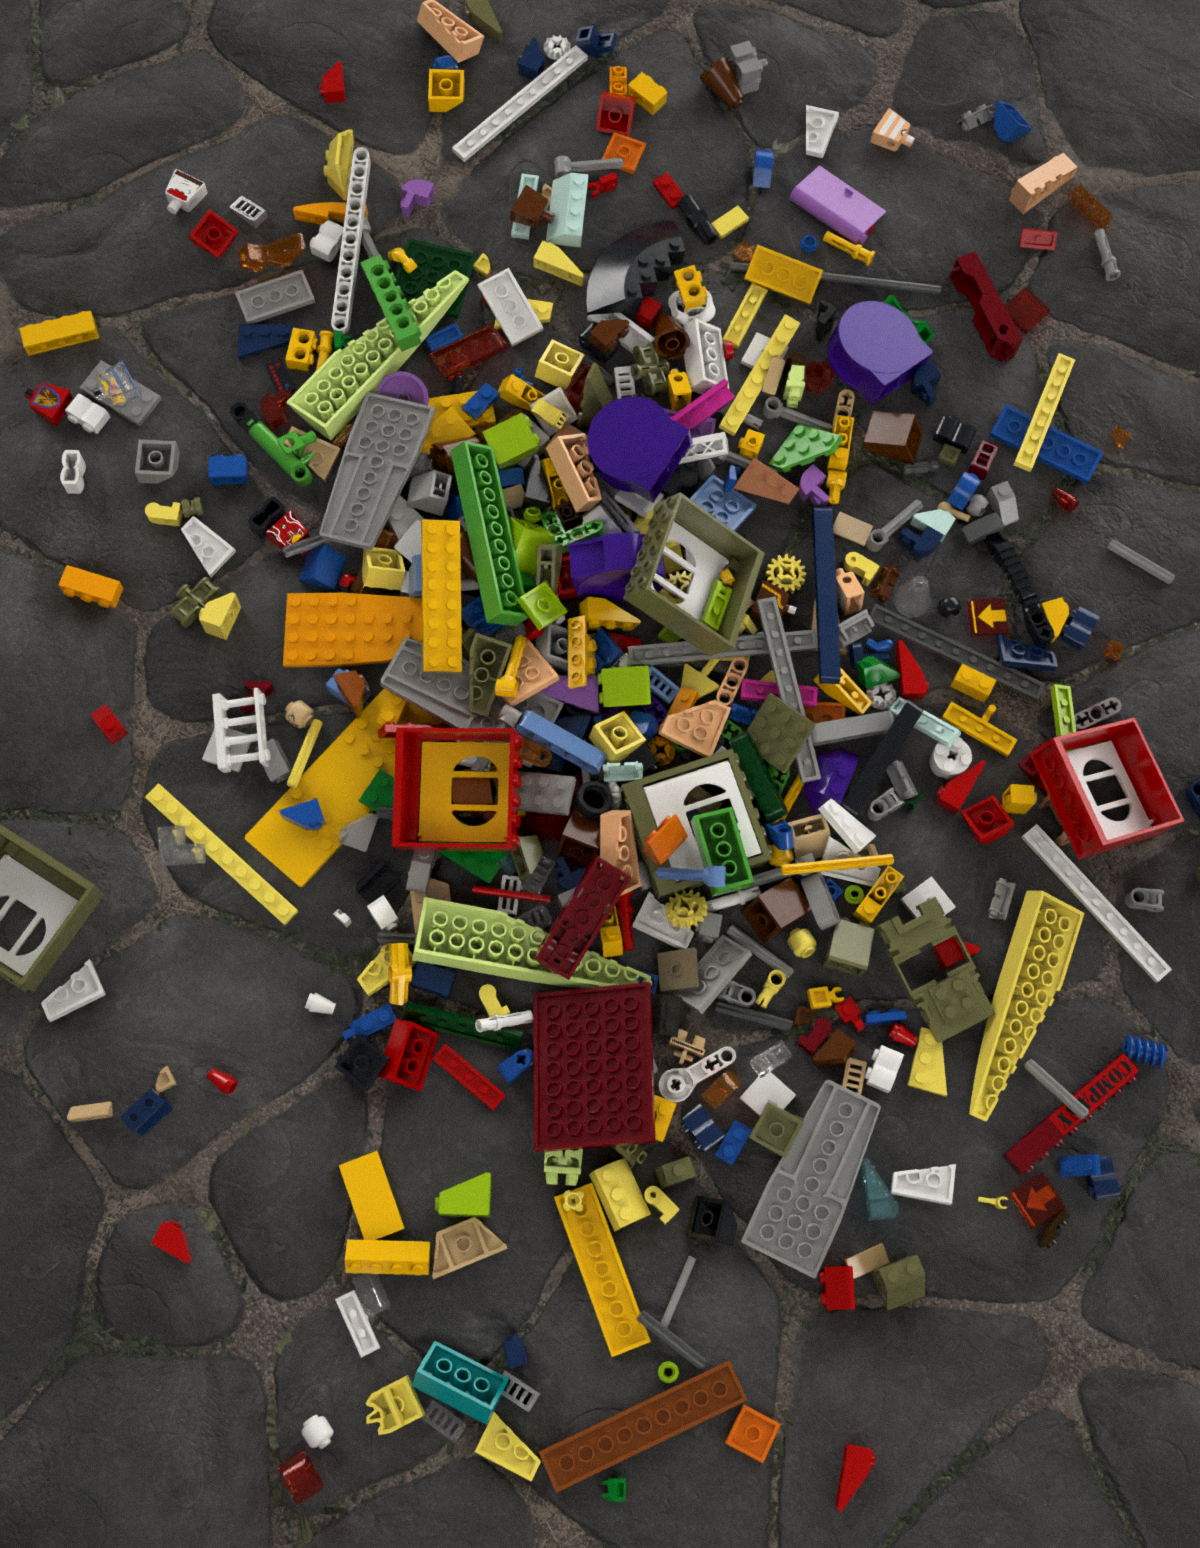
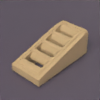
M849 1058L846 1061L841 1086L856 1089V1093L861 1095L867 1062ZM850 1064L861 1066V1070L850 1068ZM849 1072L860 1074L859 1078L850 1076ZM848 1079L857 1081L858 1085L847 1083Z

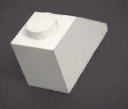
M384 895L367 906L370 915L382 932H391L398 927L399 919Z

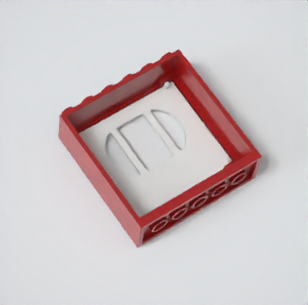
M1135 717L1054 737L1030 753L1078 860L1159 836L1184 822L1182 814ZM1090 760L1102 761L1112 768L1088 776L1083 775L1084 766ZM1116 775L1126 798L1097 806L1086 783ZM1129 805V814L1123 821H1113L1101 814L1102 811Z

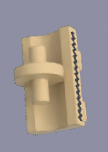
M678 1029L674 1037H671L668 1045L683 1051L675 1049L673 1054L680 1057L679 1064H683L684 1059L692 1062L694 1058L687 1053L702 1058L705 1052V1038L695 1036L693 1043L689 1044L685 1042L688 1032Z

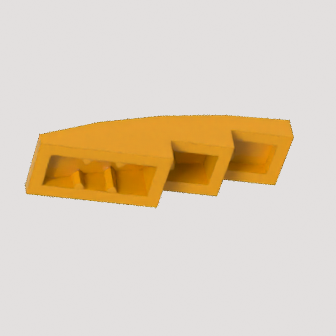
M326 202L294 207L293 213L295 220L319 225L324 224L327 220L344 223L347 203ZM366 205L364 215L368 219V209ZM354 207V208H352V210H358V209H359V207Z

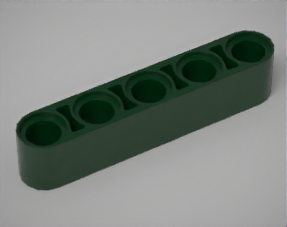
M744 731L729 739L730 747L734 753L738 754L739 765L745 773L746 779L767 821L772 823L786 816L788 810L751 735Z

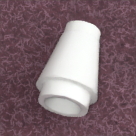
M310 993L305 1008L309 1009V1012L332 1015L336 1003L317 993Z

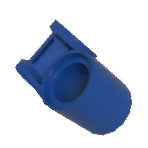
M784 819L774 824H764L767 839L777 849L789 850L794 847L792 827Z
M531 1049L517 1051L496 1067L507 1084L516 1080L534 1064V1052Z

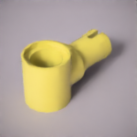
M774 970L768 975L763 985L764 989L757 1000H755V1003L758 1005L764 1000L761 1005L762 1008L767 1007L773 995H776L785 984L786 976L782 971ZM771 977H779L781 983L779 985L773 984Z

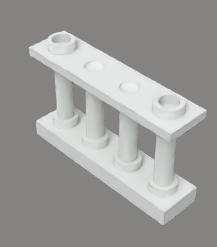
M254 688V697L227 700L220 693L212 694L218 769L223 773L231 772V766L234 763L259 760L264 767H269L268 760L271 759L270 750L267 749L265 694L258 688ZM255 704L256 715L231 719L227 717L226 710L229 708ZM250 723L257 724L256 734L236 737L228 736L230 726ZM258 741L259 752L235 756L230 754L229 747L232 745Z

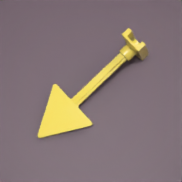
M747 614L744 615L738 635H741L744 630L754 635L758 630ZM710 659L700 672L685 664L681 686L697 691L699 693L698 699L720 688L719 684L707 676L720 659Z

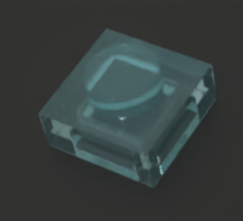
M511 852L497 862L508 877L517 872Z

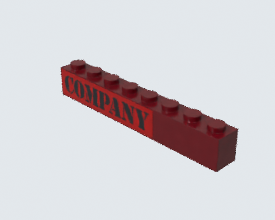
M1124 1052L1117 1055L1072 1094L1089 1111L1084 1119H1080L1062 1103L1001 1156L1017 1175L1023 1172L1026 1175L1035 1167L1033 1163L1037 1160L1040 1162L1049 1155L1048 1150L1052 1147L1055 1149L1064 1142L1063 1137L1067 1134L1069 1136L1074 1134L1079 1129L1077 1127L1078 1124L1082 1121L1083 1123L1089 1121L1093 1117V1111L1103 1109L1108 1104L1106 1100L1111 1096L1113 1098L1118 1096L1123 1091L1121 1087L1125 1084L1130 1085L1137 1079L1135 1075L1140 1071Z

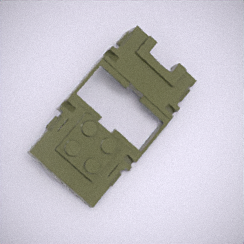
M935 896L916 906L921 916L905 924H902L899 916H896L873 928L875 929L876 936L878 938L882 937L885 944L887 943L889 948L885 951L914 1008H920V1014L925 1023L927 1022L936 1042L940 1043L994 1015L995 1012L986 994H984L985 991L980 981L977 979L980 975L975 972L974 969L976 967L955 926L951 925V918L944 916L945 913ZM954 936L967 963L947 972V978L937 983L934 979L911 991L898 964L921 953L920 947L928 943L935 946Z

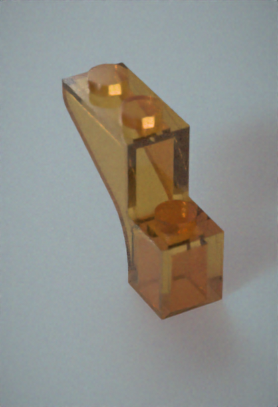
M294 233L264 245L247 243L238 252L240 267L255 272H260L268 263L287 268L305 250L303 234Z

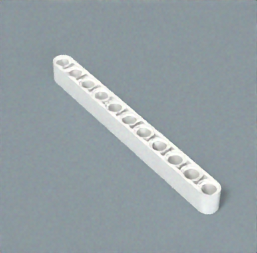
M363 147L355 149L353 153L331 320L333 331H342L343 337L348 335L350 330L371 167L369 152ZM357 190H360V191H361V192L358 193V194L354 193V192L357 191ZM354 207H359L358 210H352ZM353 223L357 224L355 227H350ZM350 240L355 241L353 244H348ZM347 257H353L350 261L345 260ZM345 274H351L348 278L343 277ZM344 290L349 291L346 295L341 294ZM342 307L347 308V309H346L345 311H343V312H340V311H339V309L342 308ZM339 324L345 325L341 329L336 328Z

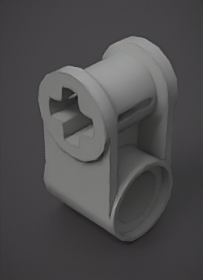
M894 787L887 790L870 804L867 809V816L870 820L878 821L905 803L896 795ZM873 807H878L881 813H876Z
M1135 888L1125 895L1124 901L1132 909L1161 912L1164 911L1162 906L1164 890ZM1133 894L1138 896L1139 902L1134 900Z
M731 980L716 998L724 1002L750 1008L755 1002L756 994L751 988ZM743 994H749L752 1000L750 1002H744L741 999V996Z

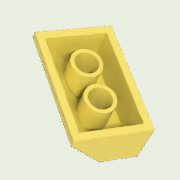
M625 1158L605 1165L589 1174L614 1232L651 1215Z

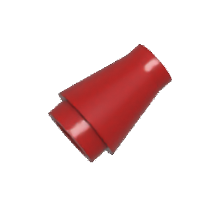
M893 1022L887 1032L890 1040L912 1048L918 1041V1037L901 1023Z
M214 1068L207 1075V1079L223 1094H232L238 1085V1081L235 1080L234 1076L217 1071Z

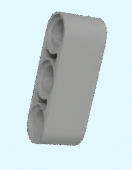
M821 872L813 873L801 879V884L820 929L824 930L840 923L839 914Z

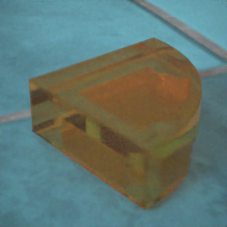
M1116 425L1112 433L1115 446L1122 450L1132 434Z

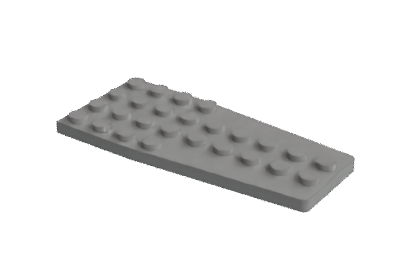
M366 393L348 437L319 531L322 539L366 550L374 548L418 459L436 413L435 407L375 393Z
M410 638L403 640L380 680L381 687L452 728H497L500 723L498 715L504 705L507 704L502 697L495 696L488 718L469 712L470 662L462 659L461 673L423 672L422 643ZM538 692L513 708L521 713H524L526 710L532 711L546 720L555 723L564 703ZM520 734V737L523 738V747L519 749V756H522V764L531 768L542 746ZM501 741V743H510V741Z
M831 1080L824 1081L804 1116V1123L786 1157H781L768 1180L740 1242L815 1279L841 1223L881 1106Z

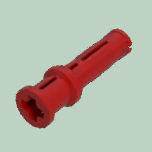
M632 891L621 895L617 901L618 908L616 911L620 918L623 951L635 950L631 915L634 911L631 905Z

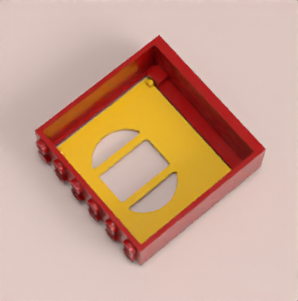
M396 728L392 847L398 850L516 852V847L520 846V835H517V827H520L521 824L520 815L517 814L518 807H521V796H518V788L522 786V778L519 776V768H522V756H519V749L523 747V738L520 737V734L514 728ZM422 741H462V742H422ZM473 741H510V743H491ZM483 757L490 760L498 771H454V768L466 758ZM498 778V804H452V779ZM496 811V814L489 822L483 825L468 826L459 822L452 812ZM418 838H419V841H443V842H507V844L418 843Z

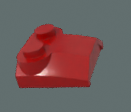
M209 209L189 234L188 238L194 246L204 249L219 259L232 244L239 231Z
M994 795L960 811L963 819L973 832L974 840L979 844H988L1006 835L1014 827V822Z

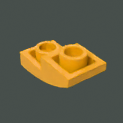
M610 67L609 93L627 96V67Z

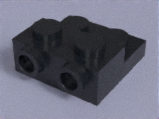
M358 1034L349 1041L350 1046L338 1056V1062L335 1067L362 1090L368 1091L391 1058L364 1034Z

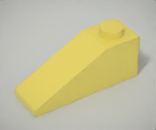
M542 240L534 256V267L583 286L584 274L555 244Z

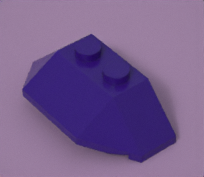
M839 749L817 757L821 779L807 782L804 789L813 816L821 814L818 809L830 799H833L839 805L841 804L857 765L858 755L844 749Z

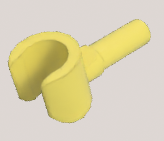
M978 1196V1202L993 1204L997 1209L1007 1208L1000 1204V1200H1008L1007 1197L991 1199Z

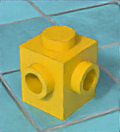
M748 429L745 438L741 437L739 441V455L751 460L753 458L757 459L765 434Z

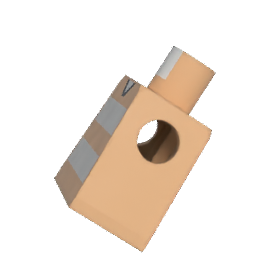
M889 108L874 129L870 142L886 149L897 151L901 144L910 148L915 138L908 135L910 123Z
M842 568L835 570L837 601L843 615L847 616L861 611L865 592L856 576L851 571L845 573Z

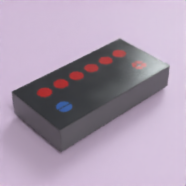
M282 359L265 364L266 371L278 398L295 392Z

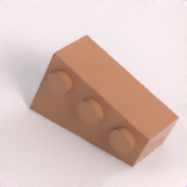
M756 458L752 459L733 487V489L786 504L792 501L799 490L794 484Z

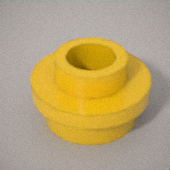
M728 568L725 570L721 569L720 572L722 574L719 577L725 585H733L732 582L735 581V578Z

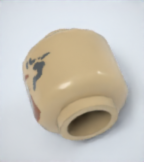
M301 700L290 702L285 709L287 712L286 720L298 729L307 728L314 719L313 709Z

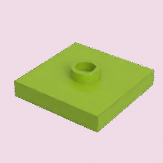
M546 581L517 599L539 631L568 612Z

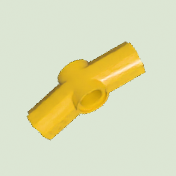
M408 943L390 944L391 965L388 969V979L390 982L389 1002L391 1004L404 1005L408 1000V985L412 980Z

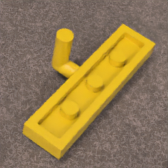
M951 701L941 718L1008 757L1017 742L1016 738L988 723L996 710L995 705H990L982 718H979Z

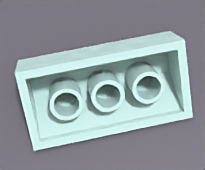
M569 173L553 180L549 211L554 213L555 217L551 224L548 223L547 243L551 242L555 245L581 248L588 174Z

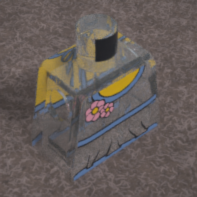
M122 360L97 377L101 387L92 391L97 401L108 397L112 405L141 396Z

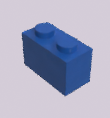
M234 454L233 456L215 455L209 457L208 477L211 485L248 484V461L246 456Z

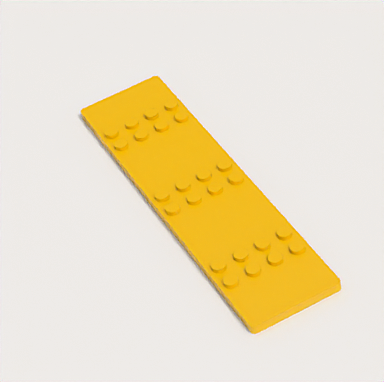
M462 628V636H463V634L466 632V630H465L464 628ZM385 688L362 711L361 717L356 718L301 776L297 787H290L245 835V840L298 887H304L342 846L339 843L341 829L346 824L373 812L358 800L379 769L394 777L396 739L378 738L376 720L390 693ZM410 704L401 725L407 722H411L413 725H420L422 723L438 725L443 722ZM317 798L326 825H323L321 829L316 831H307L284 820L279 810Z

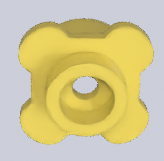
M567 1190L564 1192L565 1203L563 1204V1209L565 1211L571 1209L580 1212L583 1209L582 1198L584 1194L581 1191L576 1193Z

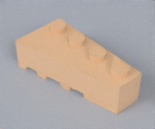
M435 0L422 2L417 22L458 63L479 54L484 35Z
M1064 153L1053 157L1049 162L1018 179L1015 187L1011 190L1012 194L1009 201L1022 214L1026 213L1074 176L1077 166Z
M585 433L557 436L546 447L576 513L590 511L602 500L597 478L593 476L592 472L594 466L589 461V449L585 446Z
M611 810L600 815V857L632 877L621 895L642 886L631 810Z

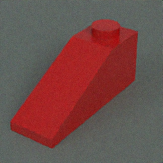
M898 640L895 651L897 670L901 675V678H898L900 697L903 699H923L929 690L928 681H925L924 673L904 642Z
M984 760L949 781L945 787L941 786L936 794L938 796L936 803L956 814L986 762Z
M845 1443L835 1510L842 1512L869 1474L870 1468L874 1467L876 1456L873 1454L872 1449Z

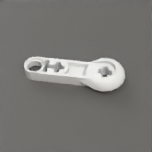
M723 1047L688 1068L667 1070L659 1080L661 1095L672 1102L684 1101L691 1094L696 1084L728 1067L735 1061L736 1053L734 1049ZM723 1051H729L732 1054L731 1061L726 1062L722 1059L721 1054ZM714 1056H717L719 1063L715 1064L712 1067L713 1071H711V1069H706V1061L712 1063L716 1061V1058ZM673 1080L680 1083L679 1090L677 1091L675 1090L676 1088L674 1090L671 1088Z

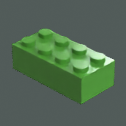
M732 807L693 816L691 825L704 869L707 866H726L725 887H710L712 897L751 887L754 880Z

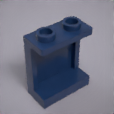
M150 1088L120 1119L132 1132L137 1131L144 1137L174 1108L161 1094Z

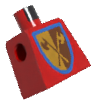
M41 383L37 390L28 388L25 392V398L30 399L29 405L32 410L56 427L64 416L65 409L74 399L70 390L46 383Z

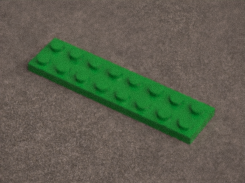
M379 769L358 801L375 813H377L379 807H393L394 777ZM455 817L459 822H461V823H463V824H465V825H468V824H466L465 822H463L462 820H460V819H458L457 817ZM386 819L393 823V819ZM421 841L422 843H479V844H498V843H496V842H443V841ZM436 851L488 885L510 854V852Z

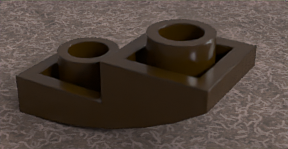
M571 501L555 506L561 524L583 518V515L588 512L576 513Z
M1066 1209L1060 1210L1047 1223L1037 1243L1039 1248H1050L1057 1242L1056 1238L1060 1234L1056 1228L1060 1229L1068 1223L1066 1219L1071 1216Z

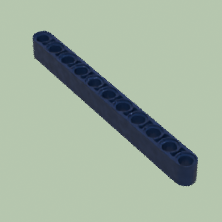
M813 507L812 534L819 683L840 684L841 670L832 507Z

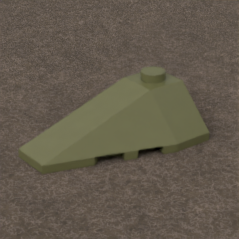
M593 363L585 380L584 396L580 404L583 412L578 414V428L591 425L597 413L612 402L611 393L597 363Z
M475 633L470 648L469 712L488 718L496 696V681L501 679L512 651L511 644Z

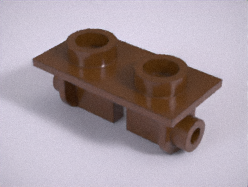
M895 563L881 568L878 581L872 587L870 598L879 597L878 600L883 603L889 599L893 589L888 584L895 586L900 575L899 569L894 568Z

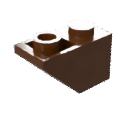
M601 320L590 332L588 341L603 354H606L608 350L612 351L616 347L617 341L620 338L626 337L629 332V321Z
M837 1028L834 1033L830 1032L825 1039L826 1043L822 1048L819 1046L812 1055L813 1064L815 1066L845 1064L856 1051L857 1043Z

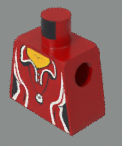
M292 510L265 532L268 541L281 550L285 546L310 538L308 531ZM311 549L304 551L301 554L305 556L311 551Z

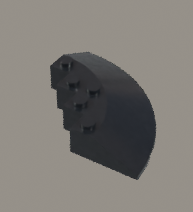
M673 221L658 222L635 229L617 239L602 253L595 263L588 280L586 290L587 315L638 312L641 308L643 296H654L657 281L668 280L671 266L682 265L685 248L682 236Z

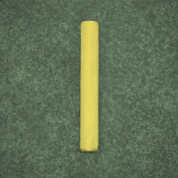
M313 719L288 778L287 785L289 787L296 788L323 724L318 719Z

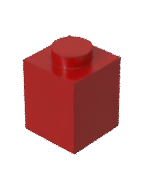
M646 296L641 304L640 311L636 313V322L642 327L652 329L656 317L661 313L662 303Z

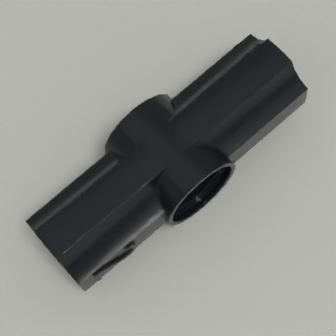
M691 195L683 196L677 205L685 215L689 228L692 231H696L704 245L714 243L718 235L709 223L707 213L704 209L698 207Z

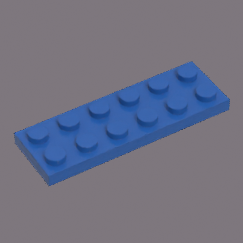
M1005 405L989 436L1019 451L1032 417L1011 406ZM1049 426L1036 459L1087 484L1104 452Z

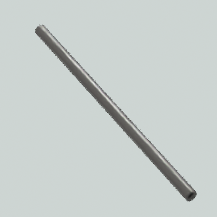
M731 262L730 271L747 272L750 264ZM823 272L819 280L938 295L941 293L940 285Z

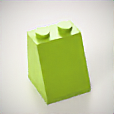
M523 413L482 432L488 446L493 447L495 459L500 470L514 466L539 450L538 444L541 442L536 433L532 434L530 429L532 427L531 421L528 416L524 417Z
M508 517L520 572L530 573L535 577L537 575V547L541 544H553L555 535L540 524Z
M649 666L601 669V673H598V685L602 684V692H599V704H603V707L651 704Z
M484 1173L440 1192L439 1197L435 1199V1210L439 1211L440 1216L490 1217L491 1173Z

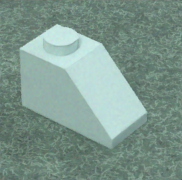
M938 509L915 514L910 525L924 532L927 526H930L943 534L940 541L942 543L956 518L951 513Z

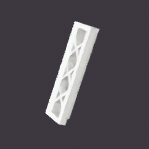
M621 313L587 316V320L591 323L593 321L599 323L601 320H628L629 332L625 338H620L619 342L621 343L620 345L632 354L634 346L643 347L650 343L654 345L653 336Z
M725 432L692 438L693 443L679 464L728 454V439Z

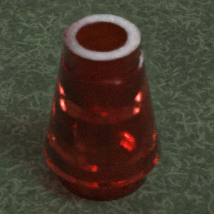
M1057 487L1052 493L1054 499L1065 512L1071 513L1079 505L1076 496L1060 487Z

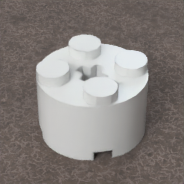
M960 737L956 739L950 748L938 742L930 755V768L938 777L952 780L965 772L972 761L971 750Z

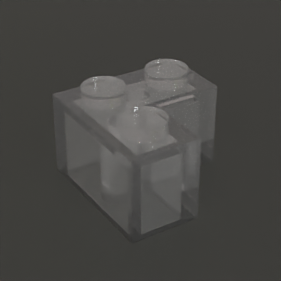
M185 826L157 827L160 867L206 863L205 844H186Z

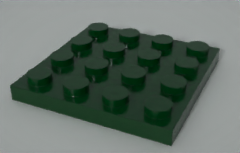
M408 238L404 252L408 258H411L416 263L417 268L411 273H407L400 262L395 278L397 281L395 286L399 285L403 296H401V299L405 298L407 303L413 298L416 300L423 295L425 290L437 286L438 281L456 270L468 277L469 281L444 315L458 319L477 258L476 254Z

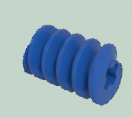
M1127 1035L1123 1042L1122 1053L1124 1052L1129 1059L1134 1056L1135 1063L1142 1058L1143 1065L1150 1060V1066L1153 1067L1155 1062H1157L1158 1069H1161L1167 1057V1046L1164 1047L1162 1043L1156 1045L1154 1041L1148 1043L1147 1039L1140 1040L1139 1037L1133 1039L1131 1035Z

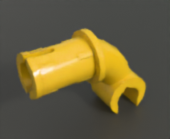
M395 248L388 252L389 260L401 262L407 273H411L417 268L416 263L407 257L402 248Z

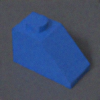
M633 710L630 719L646 739L645 744L653 739L654 734L658 731L659 723L653 715Z
M317 798L279 810L284 820L307 831H316L321 829L323 825H326Z

